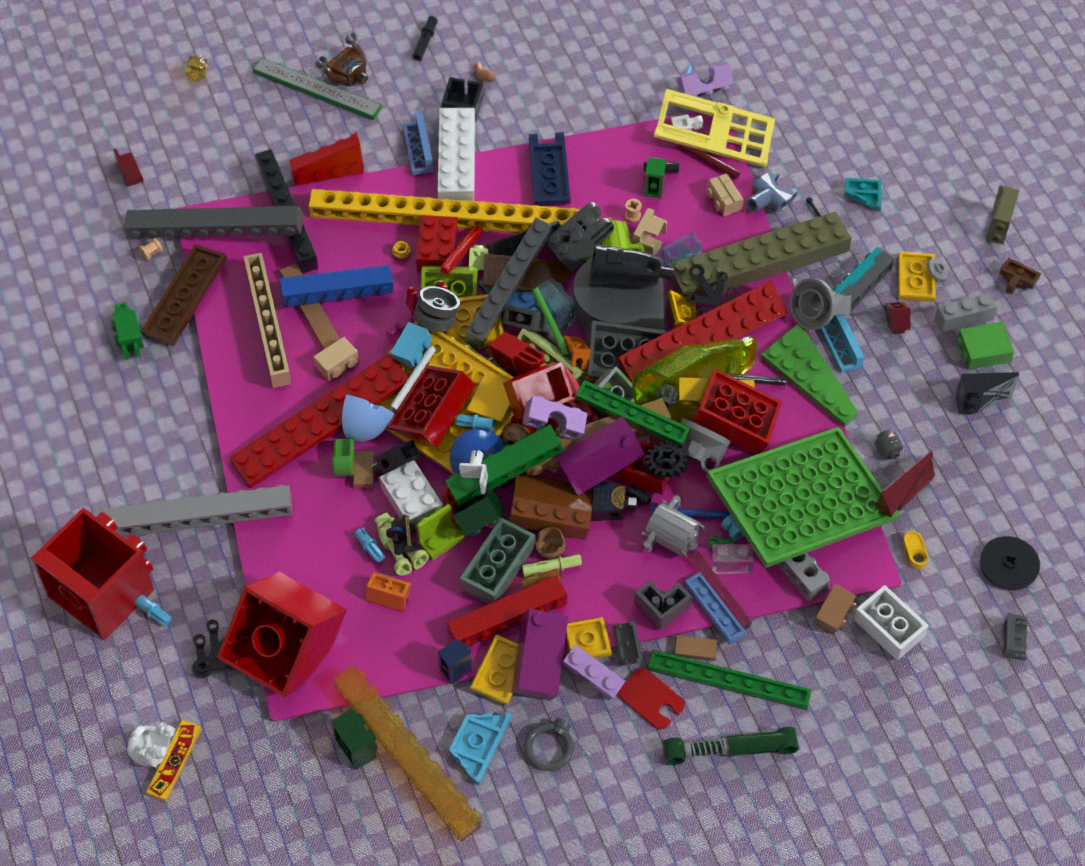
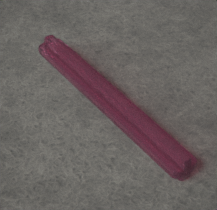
M696 549L690 551L688 558L692 564L703 574L745 630L752 625V621L700 553Z

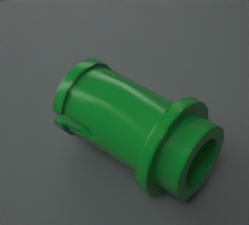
M711 535L709 548L726 550V553L729 551L733 552L735 540H732L731 537L727 539Z

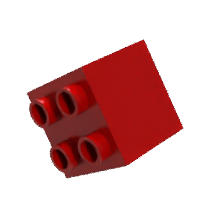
M82 508L31 557V560L46 596L101 639L105 640L137 608L135 605L137 598L141 595L147 598L154 591L150 573L154 569L150 562L144 558L147 547L137 536L129 534L126 538L122 537L116 532L118 526L107 514L100 512L97 516H94L85 508Z

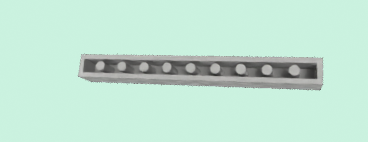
M277 485L271 488L261 487L255 490H238L232 493L222 492L216 495H199L193 498L182 497L177 500H160L154 503L143 502L138 505H121L115 508L104 507L99 510H93V515L97 516L100 512H104L118 526L116 532L122 537H127L129 534L143 535L293 515L289 485Z

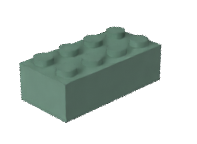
M500 518L460 577V590L487 604L501 599L535 548V534Z

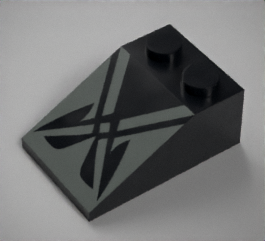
M1019 372L961 374L955 394L958 413H979L1013 396Z

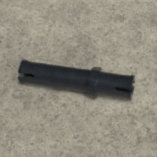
M429 16L425 26L421 29V36L412 54V58L416 61L423 59L428 43L434 36V29L438 23V19L434 16Z

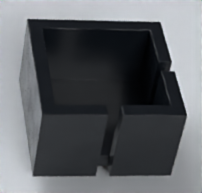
M449 77L441 102L442 108H475L476 122L484 98L483 82L468 80V94H465V79Z

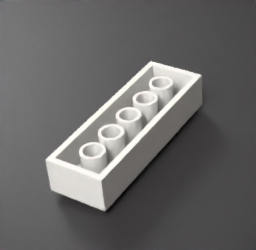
M440 108L438 199L475 201V108Z

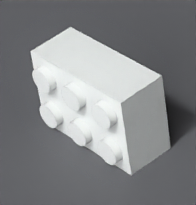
M414 460L380 477L381 490L398 517L401 519L404 514L408 515L409 521L415 524L416 529L421 519L428 518L438 508L443 507L442 502Z
M885 585L856 609L853 619L897 661L926 636L929 627L926 622Z

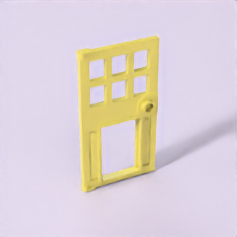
M666 89L654 138L766 168L775 118ZM668 104L713 116L709 136L664 124ZM732 116L747 119L746 126L732 123ZM751 122L765 124L766 130L761 131L751 128ZM734 129L744 132L743 139L729 136V130ZM749 134L763 137V144L748 141ZM727 142L741 145V152L726 149ZM746 147L760 150V158L745 154Z

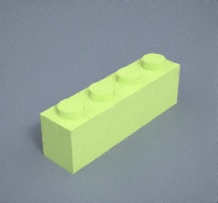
M521 330L517 338L527 342L531 347L543 353L546 362L541 367L552 362H563V365L568 368L578 384H581L587 374V370L581 369L578 363L574 367L571 364L570 357H564L561 350L536 331Z

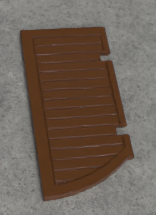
M484 255V287H494L512 256ZM535 259L517 290L532 291L538 288L540 291L541 288L545 289V293L556 294L568 281L571 271L561 261Z

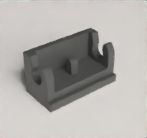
M1012 613L1007 614L1004 621L1003 658L1026 661L1028 622H1025L1027 621L1026 616Z
M635 621L612 626L619 665L625 666L642 662Z

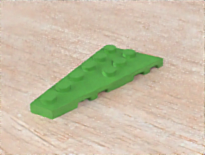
M799 324L761 354L762 360L843 427L857 417V409L805 329Z

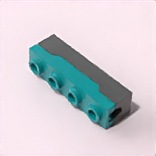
M877 246L873 251L867 253L862 263H857L854 271L851 274L848 273L844 277L843 282L840 285L837 284L833 291L836 294L851 295L852 311L893 269L895 258Z

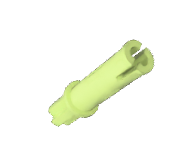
M579 554L562 558L560 555L556 559L523 564L524 577L556 570L564 571V568L581 565L582 559Z

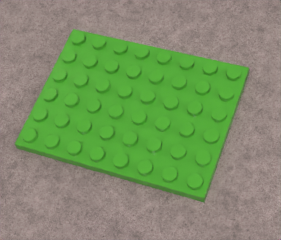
M839 427L708 471L706 475L765 568L898 520L900 516L896 510L890 518L875 506L883 490Z

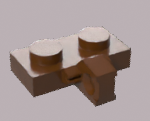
M1009 257L999 274L1007 277L1006 281L1009 283L1006 292L1013 294L1017 286L1020 288L1025 286L1032 290L1041 276V273Z

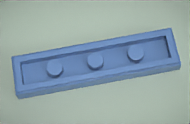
M701 572L684 581V586L729 645L746 636L747 632Z

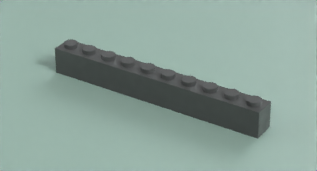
M299 206L127 210L123 229L129 238L153 239L156 237L205 238L207 236L256 237L259 235L293 236L301 234L304 215Z

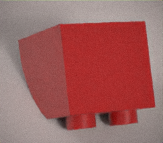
M278 572L244 587L217 658L285 698L310 677L327 655L336 639L347 609L282 572Z

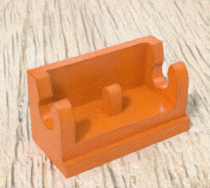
M563 335V339L572 353L571 364L575 367L577 360L581 365V369L587 370L591 353L590 348L581 337Z
M373 572L366 585V601L404 612L406 599L409 600L411 583Z

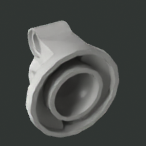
M818 278L803 279L796 284L791 292L790 310L794 320L802 328L808 330L822 329L830 323L834 315L851 313V295L836 294L827 283Z
M682 418L680 424L690 428L682 445L684 453L700 461L702 468L706 472L721 467V460L731 441ZM710 459H714L716 463L712 469H708L706 466Z

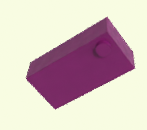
M620 417L555 458L568 482L579 496L645 454L631 427L623 417Z
M531 608L522 614L511 693L548 701L558 696L568 624L567 616Z

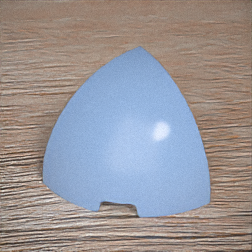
M346 394L342 412L344 435L346 439L352 438L354 442L371 440L387 428L386 426L395 413L382 406L369 403L367 400Z

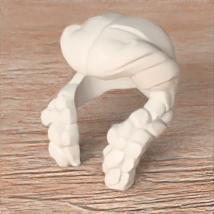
M161 722L157 727L138 726L131 733L128 742L127 752L129 756L139 765L157 767L165 757L170 737L174 735L175 728L164 722Z

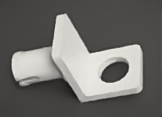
M473 450L470 463L459 464L460 474L463 478H480L481 494H485L488 473L486 464H481L484 454L478 450L477 456H475L476 450Z

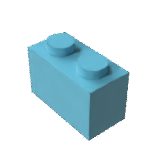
M410 322L407 323L390 353L398 364L415 369L423 357L426 348H429L432 342L428 329Z

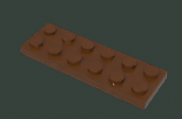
M194 244L141 330L142 335L174 346L226 262V254Z

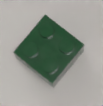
M491 490L459 508L453 517L465 537L469 534L475 536L482 531L485 525L488 524L490 527L499 522L505 508L494 490Z
M352 708L331 720L334 739L355 770L377 758L376 749L378 747L375 743L377 739L371 729L367 730L364 726L366 723L360 713L356 714Z

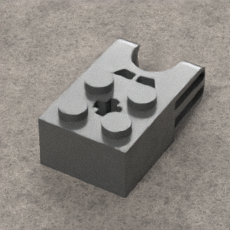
M594 202L587 203L548 237L546 241L558 259L571 272L593 254L595 245H599L614 231V224L609 219H599L601 209Z

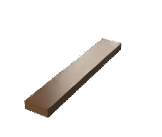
M297 263L280 270L282 278L303 275ZM320 303L298 305L323 350L340 340Z

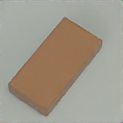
M354 451V488L374 487V471L372 469L374 451Z
M677 635L675 655L691 659L715 661L717 640Z

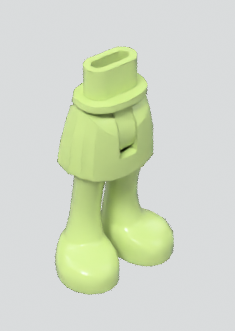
M384 513L375 518V522L384 549H390L396 560L394 571L397 575L402 576L411 573L412 566L416 570L421 568L429 558L425 550L413 551L412 553L406 552L411 564L402 554L399 556L394 554V544L392 539L386 536V530L391 528L392 522L396 521V519L390 517L388 513Z

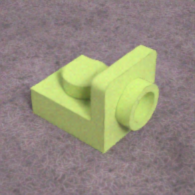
M473 245V248L469 249V267H478V271H484V255L488 254V249H485L483 245Z

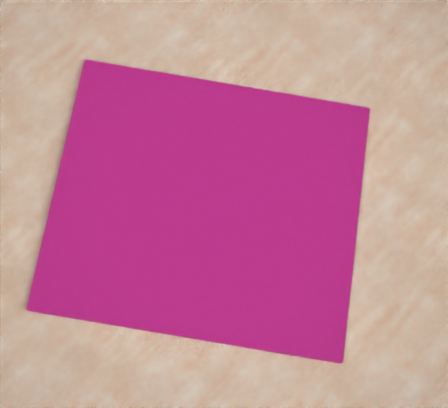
M699 112L687 113L689 118L702 116L703 129L695 130L692 128V131L709 136L713 116ZM666 117L664 124L672 125L671 117ZM659 119L564 136L571 204L541 205L544 207L581 209L587 203L594 202L601 209L599 219L611 217L612 221L626 222L631 244H633V234L647 208L655 210L654 216L667 220V231L665 234L659 233L657 237L651 235V238L662 241V246L656 257L663 258V267L667 268L670 263L772 232L764 208L757 212H751L747 208L746 200L756 194L751 188L754 181L747 163L706 152L740 171L737 179L731 176L729 178L744 199L743 209L723 216L721 211L716 210L714 200L707 196L706 188L710 179L718 178L725 173L678 148L676 143L654 138ZM730 129L728 135L737 137L735 130ZM555 138L538 141V144L555 143ZM727 142L726 149L741 152L740 145ZM529 143L475 153V201L535 205ZM648 157L666 159V162H679L678 173H665L662 199L644 196L646 172L643 171V164L648 162ZM433 160L434 173L412 175L411 165L288 187L295 206H299L304 215L303 225L317 256L318 269L303 273V275L390 265L393 278L392 294L320 302L339 338L345 337L358 351L359 362L354 367L348 368L339 377L333 378L330 381L315 367L314 356L323 351V348L298 305L283 307L279 281V278H282L280 270L296 263L285 235L180 237L184 261L194 244L224 253L227 256L226 262L194 313L227 491L232 493L238 490L248 491L261 487L271 488L277 485H289L292 494L293 515L234 523L245 586L282 572L347 609L331 649L316 670L298 689L284 698L264 686L272 721H280L451 684L440 671L438 651L453 642L447 630V622L488 605L460 590V577L496 524L490 527L488 524L485 525L482 531L475 536L469 534L465 537L464 535L462 542L433 561L429 557L428 561L421 568L416 570L412 566L411 573L402 576L397 575L394 571L396 560L390 549H384L375 522V518L384 513H388L396 521L400 520L381 490L380 477L383 474L377 475L374 473L373 488H354V475L352 477H335L333 474L334 440L346 439L343 428L252 488L249 487L229 458L386 356L395 345L394 341L386 334V330L391 328L398 337L401 335L394 325L397 321L401 322L405 327L408 322L412 324L415 322L404 300L406 299L408 288L414 287L417 297L421 291L422 272H417L416 265L420 226L312 218L309 212L312 189L438 199V160ZM419 163L415 169L424 168L425 166ZM267 191L178 207L176 209L272 207L273 205ZM629 199H637L641 202V218L637 222L632 223L625 219L627 211L625 204ZM458 229L457 246L471 229ZM482 230L483 233L473 245H483L485 249H488L486 244L519 233ZM399 241H404L410 246V255L403 259L396 258L392 253L393 246ZM547 244L542 247L536 259L560 261ZM469 250L456 266L469 267ZM262 253L291 378L290 385L276 388L272 386L244 262V256ZM585 260L571 272L566 284L554 296L547 299L545 303L562 336L581 337L586 343L587 334L580 329L573 314L574 279L580 267L586 262ZM478 271V282L483 279L484 271ZM783 272L736 287L738 295L735 297L737 298L772 281L788 314L662 378V385L668 384L675 388V381L679 377L709 379L714 368L726 374L784 378L761 359V354L798 324L790 310V297L793 286L788 273ZM663 278V330L667 333L672 330L667 311L668 291L672 290L675 292L669 279ZM478 286L477 296L486 295V293ZM730 289L729 294L734 296L735 290ZM726 291L722 295V304L727 303L728 300ZM695 302L697 309L705 308L707 311L715 309V306ZM537 305L535 308H537L538 311H541L539 306ZM699 310L698 314L699 316L705 314V312L703 310ZM502 313V315H501V320H502V322H503V317H504V314H503V313ZM502 323L503 332L515 335L516 337L524 329ZM805 329V331L807 332V334H808L809 337L811 338V335H810L809 330H808V329ZM536 331L538 334H540L542 337L548 340L544 332ZM489 347L481 348V350L475 349L479 354L488 359L492 357ZM570 352L568 357L572 359V353ZM787 379L785 386L754 383V388L782 401L770 442L763 452L836 427L841 429L850 442L845 427ZM640 395L634 403L641 406L655 400L653 397ZM671 404L670 408H667L672 417L671 420L678 423L681 422L682 418L691 421L697 404H693L692 407ZM596 410V412H597V414L599 415L600 419H603V417H602V416L598 413V411ZM385 429L380 435L371 440L354 442V451H374L375 464L377 463L375 460L377 456L405 442ZM650 433L649 444L660 446V442H663L664 445H667V440ZM730 442L721 460V467L757 454ZM419 452L421 458L415 460V462L443 504L442 489L447 486L446 480L453 474ZM687 455L688 467H686V472H680L679 478L673 476V480H669L662 495L648 491L652 496L648 506H641L640 502L636 501V510L624 509L623 519L590 520V527L585 540L564 536L566 547L561 554V558L579 554L582 559L581 565L564 568V571L556 570L524 577L523 569L521 568L502 598L557 575L568 594L567 604L559 610L554 609L549 611V613L567 616L568 623L603 617L610 647L614 649L616 645L612 626L635 621L639 643L715 627L692 596L691 608L660 631L634 603L635 591L650 580L663 594L678 583L690 594L684 586V581L701 572L738 621L822 604L834 584L859 596L877 592L884 585L889 589L900 587L902 581L881 526L807 552L809 556L816 560L819 568L825 571L830 578L828 590L810 602L777 564L765 568L745 535L735 541L733 552L729 551L726 553V550L709 548L711 535L727 539L730 537L729 532L721 527L724 519L690 517L701 523L705 529L704 531L699 530V536L696 541L698 545L694 552L690 550L687 552V558L676 554L657 542L652 547L651 552H646L644 550L646 539L642 538V532H645L648 521L651 518V504H657L658 507L663 500L671 503L673 497L678 495L681 499V505L678 508L728 511L706 477L707 472L702 468L701 462ZM708 460L706 464L708 469L715 467V460ZM546 469L538 475H532L568 482L562 469L556 474ZM609 478L603 480L619 485H624L626 487L625 497H630L626 495V491L629 488V486L631 487V485ZM514 483L508 484L506 489H501L500 485L492 489L505 508L501 515L507 521L509 520ZM593 487V493H592V504H593L594 487ZM364 528L368 535L376 540V545L385 555L381 562L377 563L368 552H364L363 546L354 537V533L358 529ZM416 529L415 533L411 535V540L417 542V549L415 551L423 550L418 544ZM525 529V530H527V531H529V532L535 534V543H536V542L538 541V533H539L540 531ZM535 544V548L524 564L551 559L540 556ZM404 552L402 555L404 556V558L408 559L411 564L408 555L406 554V552ZM373 572L411 583L409 600L406 599L404 612L366 601V585ZM521 625L514 626L509 631L496 635L518 644ZM495 635L487 641H479L470 647L472 652L471 672L456 682L475 678ZM565 639L563 659H565L566 656H567L568 653H569V649H568V645H567L566 639Z

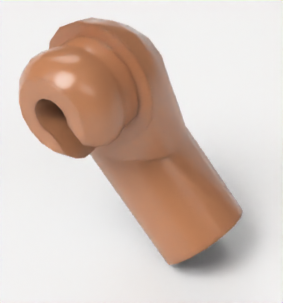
M481 63L474 65V70L479 80H495L496 75L494 72L483 69Z

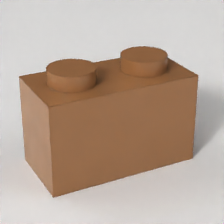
M834 584L813 623L832 634L837 629L841 631L847 621L844 619L846 613L851 614L856 605L853 602L856 595Z

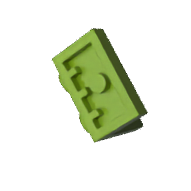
M449 504L438 508L434 514L428 518L421 519L417 524L418 544L428 553L432 561L464 540V535L452 522V510Z

